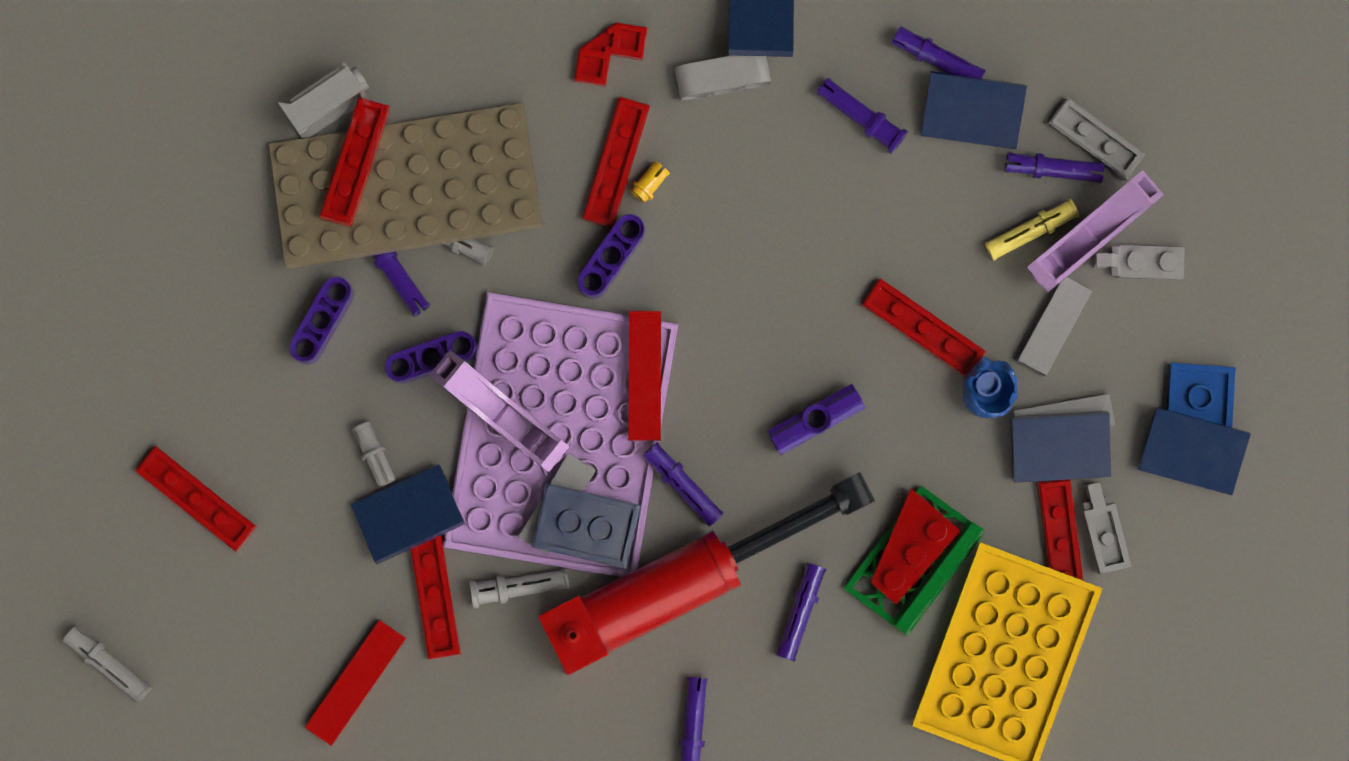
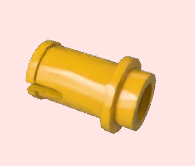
M653 161L652 165L638 182L634 181L632 183L633 188L630 192L643 203H646L648 199L652 200L654 198L652 194L664 179L670 175L666 168L659 171L663 165L657 161Z

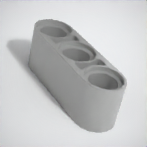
M731 55L688 63L674 68L681 101L749 90L772 83L767 56Z

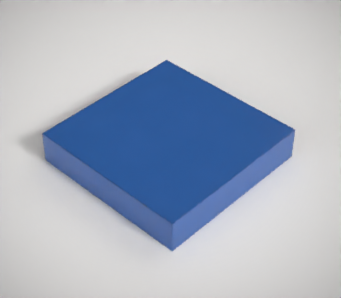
M1170 363L1167 410L1232 427L1236 367Z

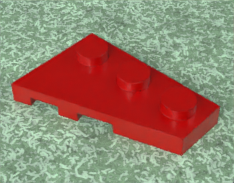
M911 488L871 584L897 605L961 531Z

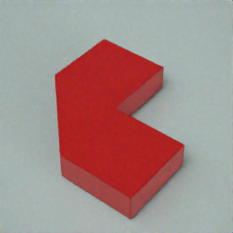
M616 22L591 42L589 41L579 48L574 82L606 87L611 56L643 61L648 27Z

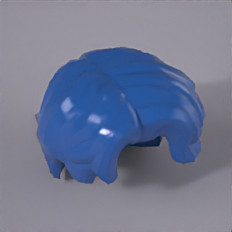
M982 357L978 360L970 371L967 372L962 382L963 402H965L966 408L980 418L993 419L994 417L998 418L1007 414L1018 398V378L1015 376L1014 369L1006 361L991 362L987 357Z

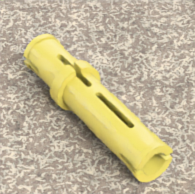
M1068 199L1047 212L1043 209L1037 213V217L989 242H985L984 245L991 259L995 261L997 258L1045 233L1048 235L1054 233L1055 228L1074 218L1080 217L1072 199Z

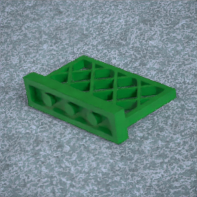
M922 485L916 493L933 502L934 508L938 512V507L948 513L943 514L946 519L955 518L964 526L960 530L961 533L941 554L937 562L930 566L932 568L926 577L925 573L923 574L920 585L917 588H911L907 592V594L913 593L906 602L905 596L901 599L902 609L895 618L884 611L882 598L886 596L878 589L877 594L862 595L854 587L862 577L874 576L877 569L876 558L880 552L885 550L899 515L844 587L846 592L886 620L906 637L910 635L985 534L983 528L968 520ZM873 563L874 571L866 572ZM878 598L879 607L869 599Z

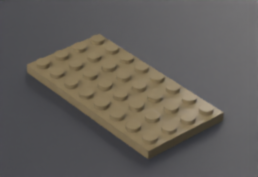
M523 103L385 125L352 227L320 218L347 131L269 144L284 259L287 269L543 228Z

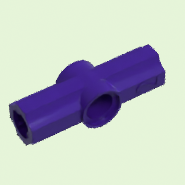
M850 384L771 428L767 433L781 456L815 436L823 434L826 430L864 410L866 407L853 384ZM813 411L821 412L825 417L824 426L821 428L811 427L807 421L808 414Z

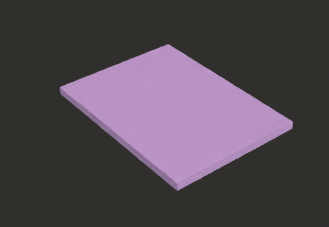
M487 292L474 369L570 447L563 454L561 460L548 472L467 408L453 488V495L465 525L447 532L443 547L622 577L638 569L654 467L642 455L653 444L659 443V441H628L629 316ZM661 321V426L678 324ZM567 454L596 469L584 492L641 505L627 569L550 551L545 554L537 548L530 547V544L518 538L542 498L545 483H551Z

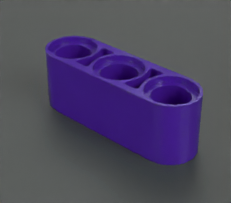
M633 214L622 216L580 273L578 285L585 297L597 299L603 296L645 236V226L638 216ZM627 223L636 224L640 230L639 234L632 239L624 237L621 233L622 227ZM606 250H617L621 255L620 261L614 265L606 264L602 259ZM590 275H596L602 280L601 287L596 291H589L584 287V281Z
M332 277L324 283L292 338L290 353L298 362L310 365L318 361L354 298V290L344 278ZM336 285L346 287V296L340 301H334L330 298V291ZM320 313H327L330 316V323L324 329H317L314 326V319ZM303 341H311L314 344V351L308 357H300L298 354V346Z
M454 332L390 355L385 363V371L388 377L395 383H409L429 376L449 350L454 353L453 346L457 340L467 339L471 343L470 351L467 354L457 355L466 363L475 357L477 343L468 332ZM430 349L437 350L440 353V360L434 366H427L423 363V355ZM398 360H405L409 363L408 373L401 377L395 376L392 372L393 364Z

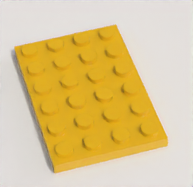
M979 542L911 726L1003 761H1039L1103 588Z

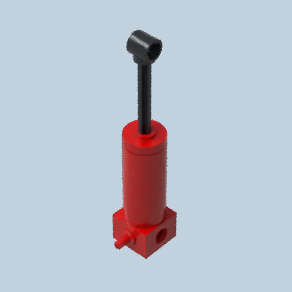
M861 472L833 485L829 489L830 495L728 547L724 541H719L717 535L712 530L703 535L702 538L699 537L582 597L577 596L538 616L567 676L608 656L610 652L728 593V590L732 591L740 587L741 583L736 574L739 571L738 563L838 512L847 516L874 502L875 499Z

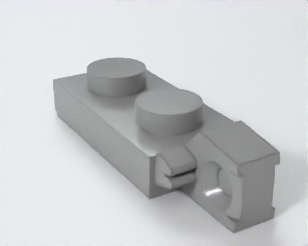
M1112 246L1111 253H1096L1094 255V268L1111 269V276H1118V279L1184 280L1185 247Z
M1100 482L1085 485L1089 502L1082 503L1084 510L1082 512L1098 574L1132 567L1116 503H1113L1111 496L1104 498Z

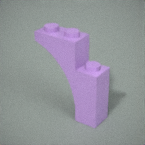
M1142 170L1027 267L1032 273L1034 280L1049 292L1164 194Z
M449 350L429 375L479 418L493 427L515 447L548 472L561 460L563 454L570 447L452 351Z

